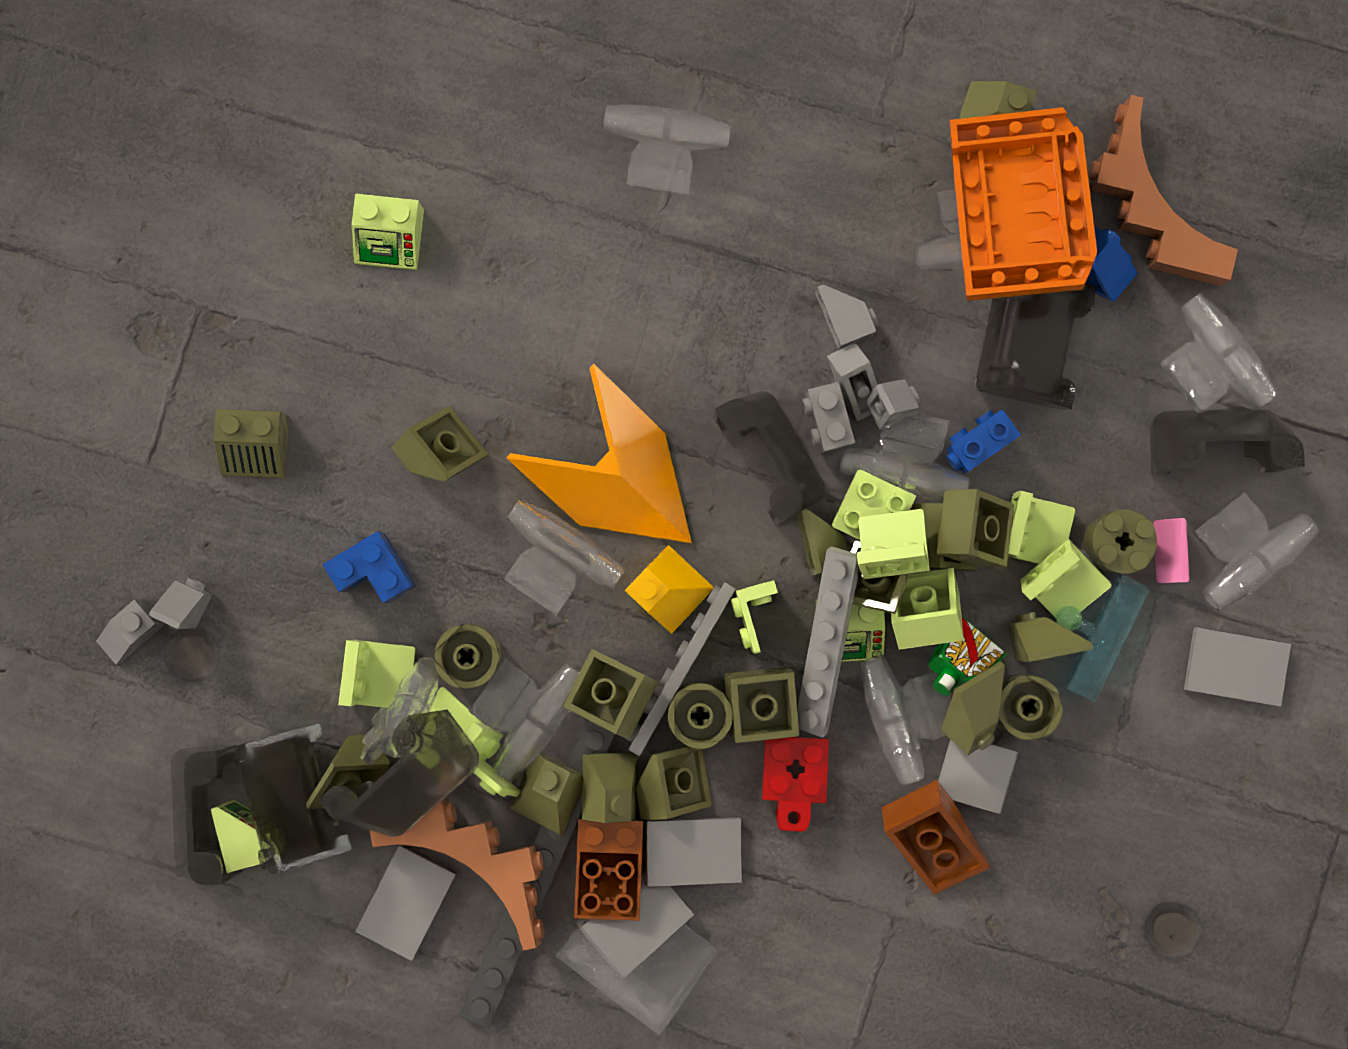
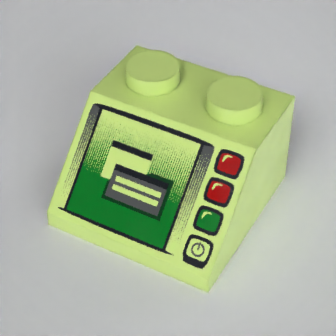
M355 194L352 217L354 263L417 270L424 208L419 200Z
M852 605L842 662L884 659V611Z
M235 800L228 801L211 809L227 873L265 863L280 854L279 848H282L281 834L278 829H274L273 822Z

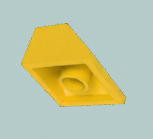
M668 545L627 587L625 592L672 634L711 593L714 587Z

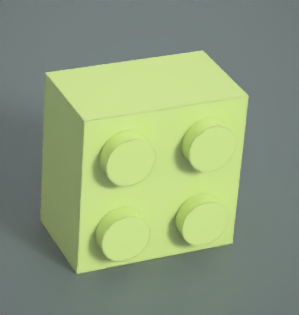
M954 568L909 574L896 614L891 613L892 626L899 650L964 640L960 594Z

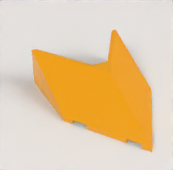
M595 364L589 369L609 447V452L596 466L513 453L506 457L580 526L692 543L665 433Z

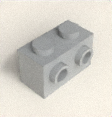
M839 381L808 389L805 393L806 398L802 399V404L806 417H811L814 429L810 430L814 447H819L820 453L825 454L853 446L855 440Z

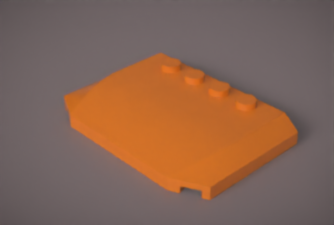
M1061 107L950 120L951 152L966 301L1083 290L1097 256V246L1083 134L1067 118L1065 109Z

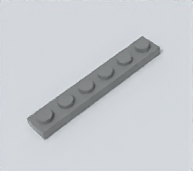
M833 546L826 550L797 708L799 729L822 738L828 734L859 572L857 554Z
M725 582L721 588L717 585L714 586L706 600L711 606L705 615L702 613L698 614L690 628L695 631L689 643L683 640L674 656L680 660L674 670L667 668L659 682L663 689L658 698L653 695L651 696L644 710L647 717L642 726L637 724L630 740L626 739L632 742L628 750L640 756L736 588Z

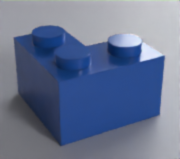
M1094 226L1097 256L1087 278L1086 285L1092 293L1114 302L1138 272L1131 262V255L1119 243L1121 241L1120 237L1110 229L1101 230Z
M379 531L322 564L338 592H347L369 579L383 603H390L416 587L385 533Z

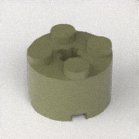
M1116 510L1102 514L1090 523L1085 531L1083 545L1086 555H1088L1098 570L1108 574H1128L1144 569L1149 564L1156 552L1157 537L1154 524L1142 514L1132 510ZM1117 537H1121V540L1124 541V547H1120V544L1115 543Z
M463 624L450 628L439 638L435 648V667L438 674L449 685L462 689L476 688L489 682L499 671L503 659L502 648L497 637L489 629L477 624ZM464 649L467 651L474 650V663L471 661L463 662L462 659L465 657Z
M1028 674L1009 676L1003 680L997 725L1007 734L1023 740H1035L1051 734L1057 728L1063 713L1057 689L1048 680L1039 676ZM1023 701L1028 702V705L1032 707L1030 712L1023 711L1021 707Z
M705 682L687 684L675 693L668 709L670 729L675 737L688 747L696 749L712 747L720 742L731 728L733 713L730 702L727 700L726 695L712 684ZM699 706L703 707L704 712H709V717H704L703 723H697L696 718L691 717V713L696 712Z

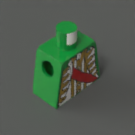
M963 617L964 640L936 644L928 662L929 668L939 675L933 683V688L944 696H948L954 688H958L997 664L1007 654Z

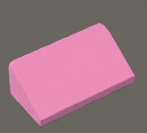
M1185 518L1154 521L1153 524L1157 537L1155 552L1157 583L1189 582L1187 521Z

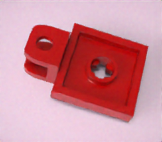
M787 737L764 740L761 800L777 801L776 823L779 830L795 832L807 830L810 823L811 803L826 804L829 739ZM793 760L799 761V766L804 767V773H800L798 779L792 778V773L786 771V767L791 766ZM790 812L797 814L798 821L796 824L788 821V814Z

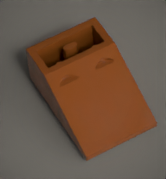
M578 819L574 919L640 921L644 821L601 823Z

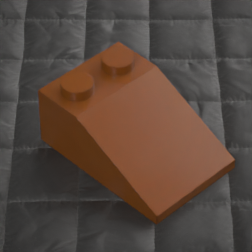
M938 780L882 807L885 833L934 895L990 868L989 862L957 806Z

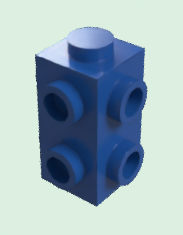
M1003 409L995 415L992 410H989L975 420L979 425L968 433L966 428H963L949 438L953 444L946 448V451L949 453L946 458L955 471L960 470L964 475L1021 436Z

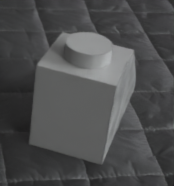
M826 285L817 287L815 295L838 350L854 342L857 343L874 336L878 320L873 309H867L864 301Z
M854 342L828 355L827 359L836 382L839 381L842 395L855 420L858 422L872 415L866 401L875 386H877V382L870 361Z
M905 379L881 383L875 386L866 401L879 430L913 416L919 409L918 404L920 403L916 390L913 386L909 387Z
M188 578L187 581L175 580L151 609L149 616L176 629H195L213 594L205 591L206 585L195 579Z
M133 600L108 622L96 640L116 665L124 661L166 624L149 616L153 607L147 600Z

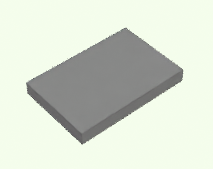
M1194 627L1184 690L1281 707L1291 644Z
M741 818L645 820V885L647 887L742 883Z
M399 845L355 932L412 961L457 872L404 845Z
M644 872L641 875L640 921L590 919L580 930L622 980L694 914L671 886L647 887L645 885Z

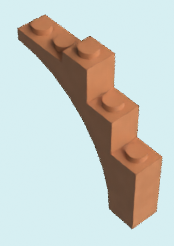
M1130 95L1123 104H1119L1117 107L1114 122L1118 123L1116 134H1112L1109 139L1108 153L1104 152L1097 161H1092L1088 172V179L1092 180L1090 191L1126 199L1121 201L1117 212V218L1121 219L1119 229L1155 238V240L1151 239L1146 252V257L1150 258L1149 269L1222 286L1231 280L1238 249L1215 242L1193 229L1172 210L1159 193L1148 171L1142 149L1140 120L1143 97Z
M449 797L367 815L373 847L388 845L424 847L444 853L467 865L483 878L503 901L516 926L523 951L537 948L542 944L541 938L545 936L544 926L541 918L537 919L535 906L538 905V896L535 887L530 886V881L540 878V871L544 870L542 854L540 851L536 852L535 845L498 852L497 847L500 846V835L497 827L493 828L492 821L460 828L454 827V823L457 822V813L454 804H450Z

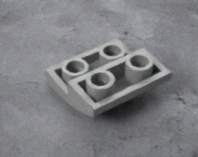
M950 739L939 783L952 800L1001 814L1018 752L990 744L984 750L977 749L970 755H967Z

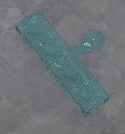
M1118 574L1094 624L1083 619L1076 607L1064 606L1059 609L1056 614L1057 624L1070 631L1078 630L1088 635L1086 640L1091 642L1093 646L1092 650L1080 652L1063 688L1091 702H1096L1150 588L1124 574Z

